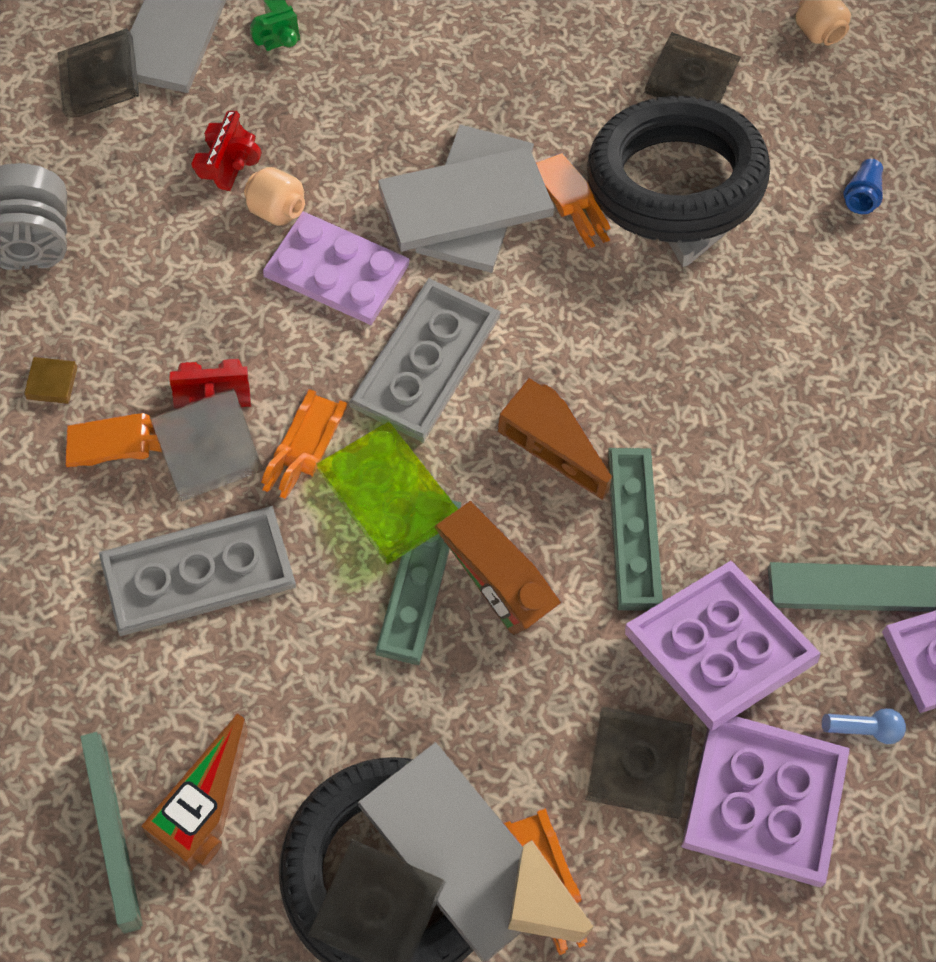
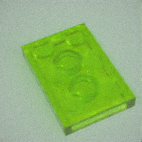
M389 421L316 463L319 473L387 565L439 534L434 526L458 510Z

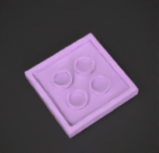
M729 561L628 622L625 628V635L711 732L817 664L821 654L732 561Z
M737 716L712 732L707 727L681 847L821 888L826 884L850 748Z

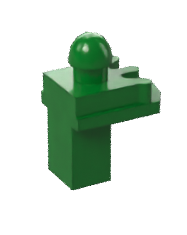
M263 0L265 14L254 17L250 25V35L257 46L263 45L266 51L281 46L286 48L294 47L297 41L300 40L297 15L293 11L292 6H288L285 0Z

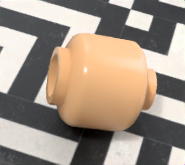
M801 0L796 12L795 21L812 43L820 44L824 42L825 45L829 46L840 41L847 34L851 13L842 0Z
M266 167L252 174L245 185L244 195L248 210L255 216L275 226H284L299 217L303 212L305 199L302 183L296 177L275 167Z

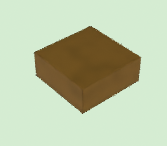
M33 357L24 392L26 399L69 404L77 372L76 362Z

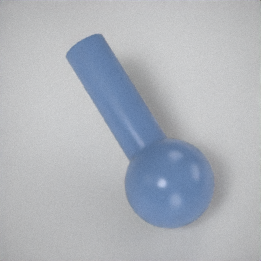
M885 708L876 711L871 717L825 714L822 718V729L826 733L873 735L884 744H895L904 737L906 723L900 713L893 709Z

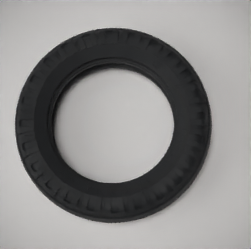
M675 96L656 98V100L653 98L639 102L613 116L600 129L592 143L587 162V176L590 189L600 209L609 219L623 229L651 240L659 239L662 242L700 241L701 238L703 240L710 239L732 230L754 212L768 186L770 159L762 135L739 112L724 104L704 98L696 99V97L678 96V98H675ZM666 142H688L705 146L719 153L730 163L733 172L725 182L711 190L692 195H667L638 185L628 177L623 167L630 157L649 146Z
M400 757L371 759L351 765L335 773L310 793L295 813L288 827L279 863L281 897L286 914L295 933L305 947L321 962H462L473 952L472 948L445 914L429 928L410 936L386 938L365 933L341 917L330 902L324 887V859L335 834L349 819L362 812L358 803L361 799L413 759Z

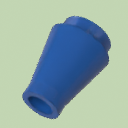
M876 159L864 160L857 173L846 186L843 195L846 206L852 212L869 214L882 203L883 165L880 161Z

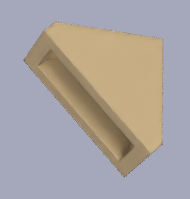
M531 840L523 846L519 857L508 929L578 943L589 935L594 926Z

